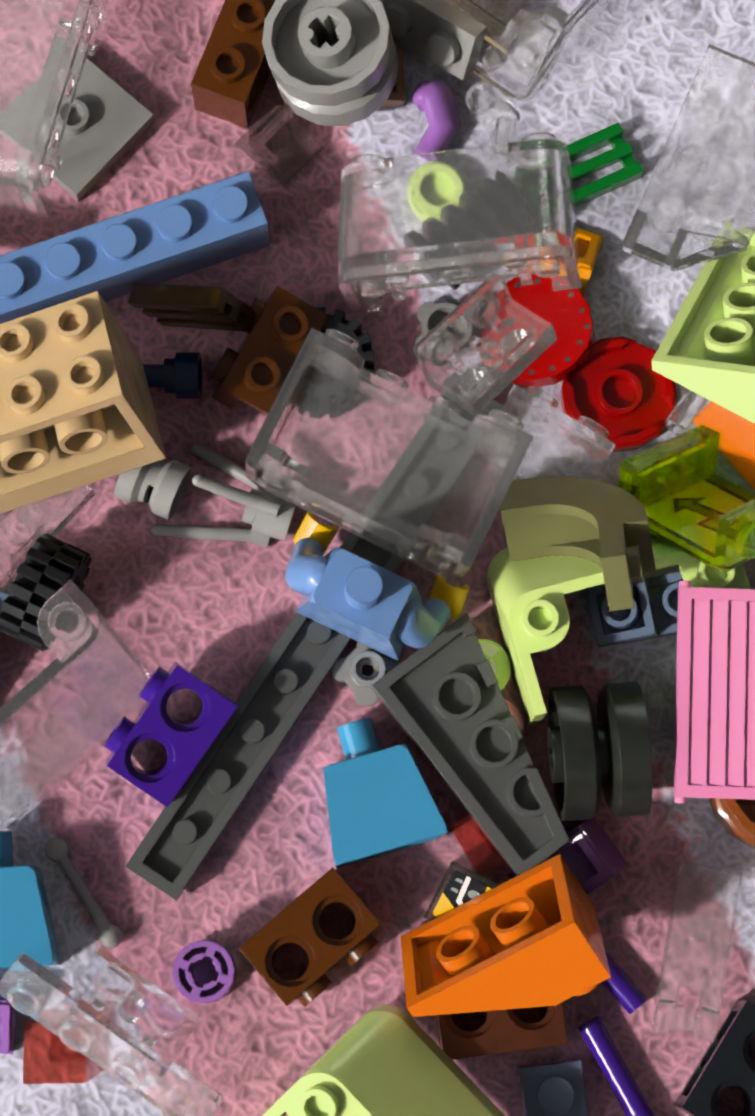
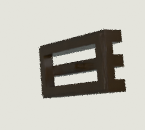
M138 283L133 284L128 304L133 307L143 308L142 313L145 315L157 317L156 322L170 327L251 332L256 317V312L253 311V308L222 287Z

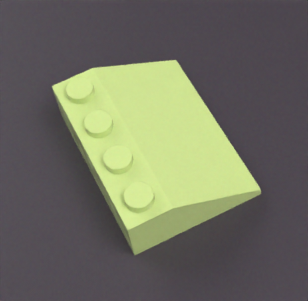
M726 224L652 358V370L754 424L755 227Z

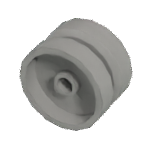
M275 0L264 21L262 45L281 97L296 115L317 125L345 126L366 119L385 104L397 82L399 58L387 15L380 0Z

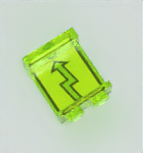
M700 425L620 462L618 487L632 494L643 505L647 513L651 534L722 574L755 558V495L715 474L720 433Z

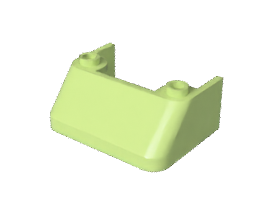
M677 506L678 514L684 511L714 523L703 530L727 540L722 532L717 531L719 527L712 517L690 509L693 506ZM650 529L656 572L679 566L682 579L691 581V587L751 589L742 560L729 566L714 565ZM711 540V541H708L707 544H720V543ZM506 548L492 559L487 571L486 583L504 647L510 659L511 671L527 727L538 725L547 714L531 655L551 650L558 646L565 638L570 626V615L564 596L586 591V588L603 585L605 582L602 568L590 560L573 556H549L510 562L509 551Z
M388 1004L378 1005L369 1009L261 1115L281 1116L286 1112L289 1116H505L406 1011Z

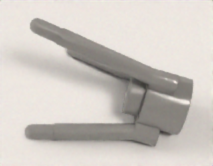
M193 444L191 452L194 455L253 487L249 493L201 475H195L192 478L193 485L246 505L241 522L252 525V528L158 524L150 528V533L154 536L250 542L267 548L270 537L285 541L298 496L286 493V486L267 481L200 444Z

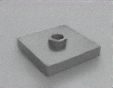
M69 44L0 115V135L79 202L155 123V118L152 112L74 46Z

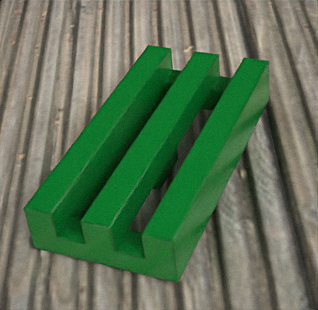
M619 122L517 167L515 175L540 223L642 177L644 170L639 161L635 162L632 156L634 151L630 143H625L622 137L623 130ZM610 144L613 149L535 184L532 180ZM619 161L623 166L622 169L546 203H544L541 197Z

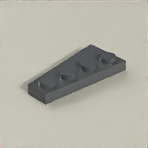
M466 613L439 633L429 645L418 649L372 684V689L516 876L542 863L570 840L539 771L531 760L522 740L521 731L514 716L509 711L498 686V680L489 660L486 659L475 635L476 631L468 613Z

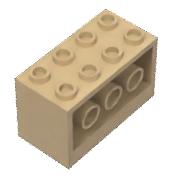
M98 291L0 324V514L166 459L142 359Z

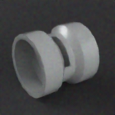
M160 460L121 473L116 483L114 497L130 504L140 501L149 505L153 514L170 520L187 487L192 467L177 460L170 462Z

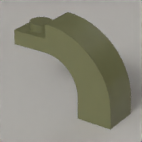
M544 476L501 482V515L510 562L549 556H573L590 560L598 564L603 570L609 612L634 608L632 584L643 583V574L656 573L647 513L636 497L613 484L584 477Z

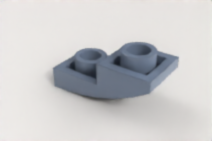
M681 572L648 579L644 577L643 583L632 584L634 608L609 612L605 584L586 588L597 646L603 647L677 634L679 581L683 580Z

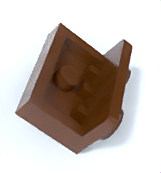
M279 286L274 289L265 303L257 298L254 299L250 307L256 312V317L251 332H246L247 335L237 352L227 347L211 375V378L219 382L211 398L231 409L241 400L265 415H272L326 321L325 313Z

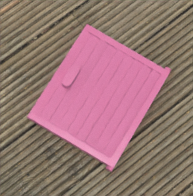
M679 581L674 803L687 804V797L755 800V589L691 587V581Z

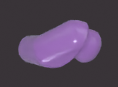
M440 80L422 81L415 87L412 98L418 110L425 112L429 126L415 148L414 154L418 159L430 165H439L460 129L461 120L452 89Z

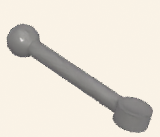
M59 837L50 839L44 848L45 855L49 860L58 862L98 926L100 930V943L106 948L117 947L123 939L122 930L117 925L110 924L68 857L70 853L68 843Z

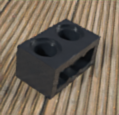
M737 1000L675 1101L674 1106L690 1116H720L716 1108L717 1097L724 1088L735 1086L741 1091L745 1101L744 1110L740 1116H755V1065L752 1063L748 1053L749 1044L755 1037V1005L747 1000Z

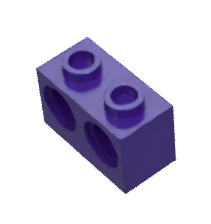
M177 662L173 663L168 672L160 666L154 671L139 694V697L145 700L146 704L133 722L124 716L104 744V747L111 751L106 760L107 767L167 808L238 707L234 701ZM179 689L193 690L199 695L201 700L199 712L195 717L187 721L175 720L167 713V701L171 694ZM146 739L157 740L166 748V758L163 764L157 769L150 771L138 768L131 759L134 747Z

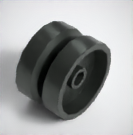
M638 682L606 684L598 697L597 721L593 701L582 685L552 687L549 692L547 752L557 811L561 821L594 818L600 808L601 781L606 803L615 817L649 814L653 787L652 752L646 705Z

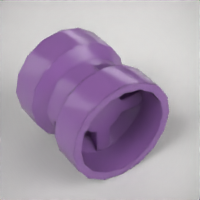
M201 940L190 943L179 952L174 961L172 974L175 986L184 997L192 1002L211 1003L219 1001L229 994L236 981L237 968L234 958L226 948L215 942Z

